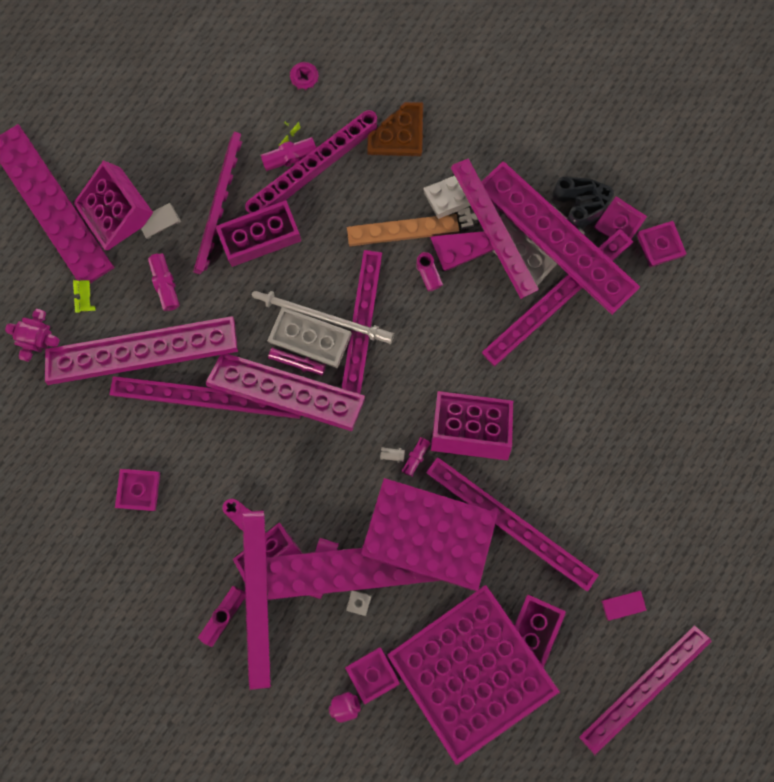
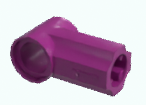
M427 252L419 254L416 268L421 274L427 291H433L442 287L443 283L435 267L433 256ZM425 259L429 261L430 265L422 266L420 261Z

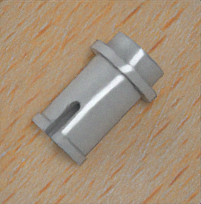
M381 448V460L397 461V463H400V461L404 462L405 450H402V448Z

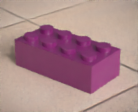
M286 200L216 226L226 256L232 267L301 242L299 231Z

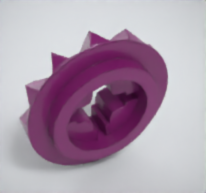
M301 62L291 69V82L298 89L307 90V88H313L314 84L318 83V70L313 64ZM301 73L307 75L308 80L302 78Z

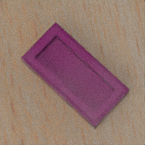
M640 590L601 600L608 621L647 611Z

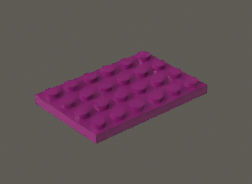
M384 478L360 556L478 591L498 513Z

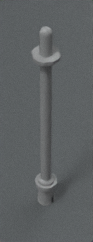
M258 291L252 292V297L265 301L268 308L274 304L367 334L370 340L373 341L376 339L389 344L393 341L394 333L379 329V326L367 327L274 297L273 291H270L268 295Z

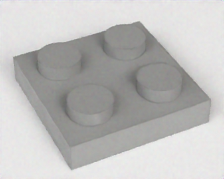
M455 176L423 188L424 194L438 219L471 206Z

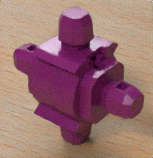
M35 309L32 314L33 319L24 317L22 322L19 321L17 324L9 323L6 325L5 331L13 335V339L16 340L14 344L23 347L19 352L20 360L29 362L33 356L32 351L41 353L42 348L46 349L48 346L57 347L60 340L52 335V332L49 330L50 326L42 323L46 316V312L43 310Z

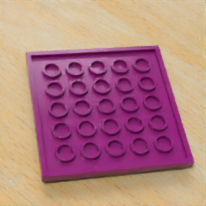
M487 585L387 655L456 765L560 692Z

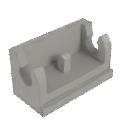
M168 203L154 210L141 230L145 237L149 239L154 234L176 223H180L181 220L174 207Z

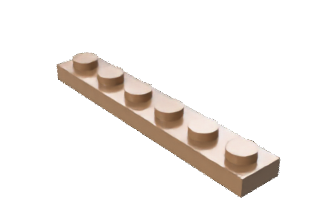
M450 214L439 219L437 216L350 226L347 227L349 246L457 234L459 233L457 214Z

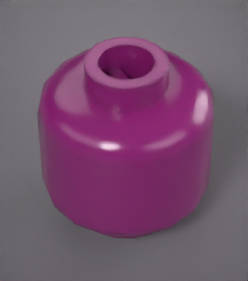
M350 692L333 697L331 706H329L331 717L335 718L339 723L357 718L361 710L358 697Z

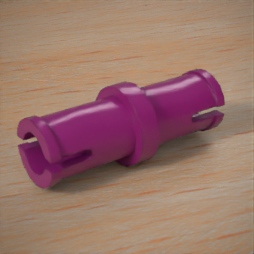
M419 438L413 452L409 453V459L402 469L404 474L413 477L419 463L423 462V456L431 444L428 440Z

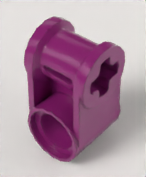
M235 499L226 500L223 504V512L243 531L242 512L251 510ZM236 503V512L231 511L229 513V504L234 505Z

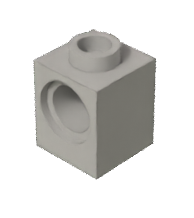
M352 590L346 611L366 616L371 595Z

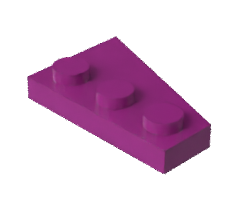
M485 231L430 237L444 271L494 251Z

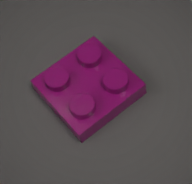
M615 197L593 229L607 238H610L621 229L632 239L647 216L620 198Z
M674 221L638 231L637 233L649 267L682 258L687 254Z
M120 469L115 508L156 511L161 472Z
M381 646L345 667L364 705L400 684Z

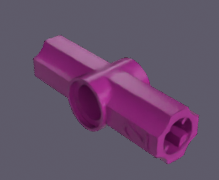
M311 137L296 143H283L278 149L260 156L265 170L269 171L283 165L287 167L293 163L295 165L300 159H303L315 150L316 146Z
M153 254L148 258V262L153 274L152 282L154 288L159 294L163 310H175L180 305L175 292L176 285L172 281L174 278L168 269L164 254Z
M235 586L231 587L198 636L201 642L210 647L214 646L245 600V593ZM220 611H225L227 614L225 622L221 621L218 617Z

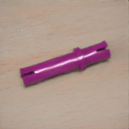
M271 348L268 359L270 360L272 359L302 369L303 372L309 371L320 376L324 375L326 365L312 361L311 358H302L275 348Z

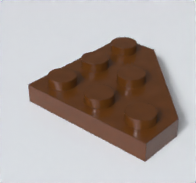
M405 102L398 111L386 118L375 131L373 130L369 133L367 154L422 156L423 103Z

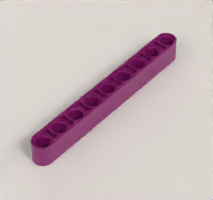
M367 110L254 195L246 202L247 213H253L251 210L255 207L261 210L285 201L366 139L369 133L377 129V115L375 112ZM366 121H372L371 124H367V123H365V122H366ZM354 131L359 132L356 135L351 134ZM339 142H344V143H345L344 145H341V146H340V145H337ZM325 153L331 154L329 156H323V154ZM310 164H316L315 167H309ZM296 175H302L301 178H294ZM281 186H288L285 190L280 189ZM269 196L274 197V198H273L272 200H270V201H267V200H266V198L269 197Z
M264 510L242 512L249 690L270 688Z

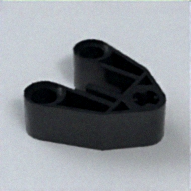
M565 176L558 179L552 195L558 201L576 200V207L571 209L567 220L580 230L599 220L613 198L614 190L610 186L593 179Z

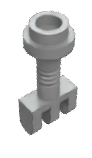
M494 206L500 216L499 209ZM469 208L457 211L458 216L465 215L459 218V222L467 221V223L460 225L461 230L474 227L473 221L478 220L475 213L471 214Z

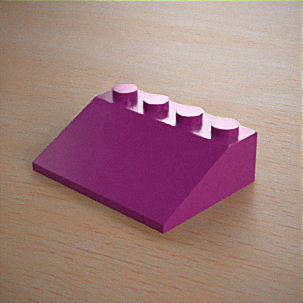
M104 160L74 201V205L104 250L107 251L141 229L153 214V211L121 167Z
M438 391L431 451L508 460L512 449L513 401Z

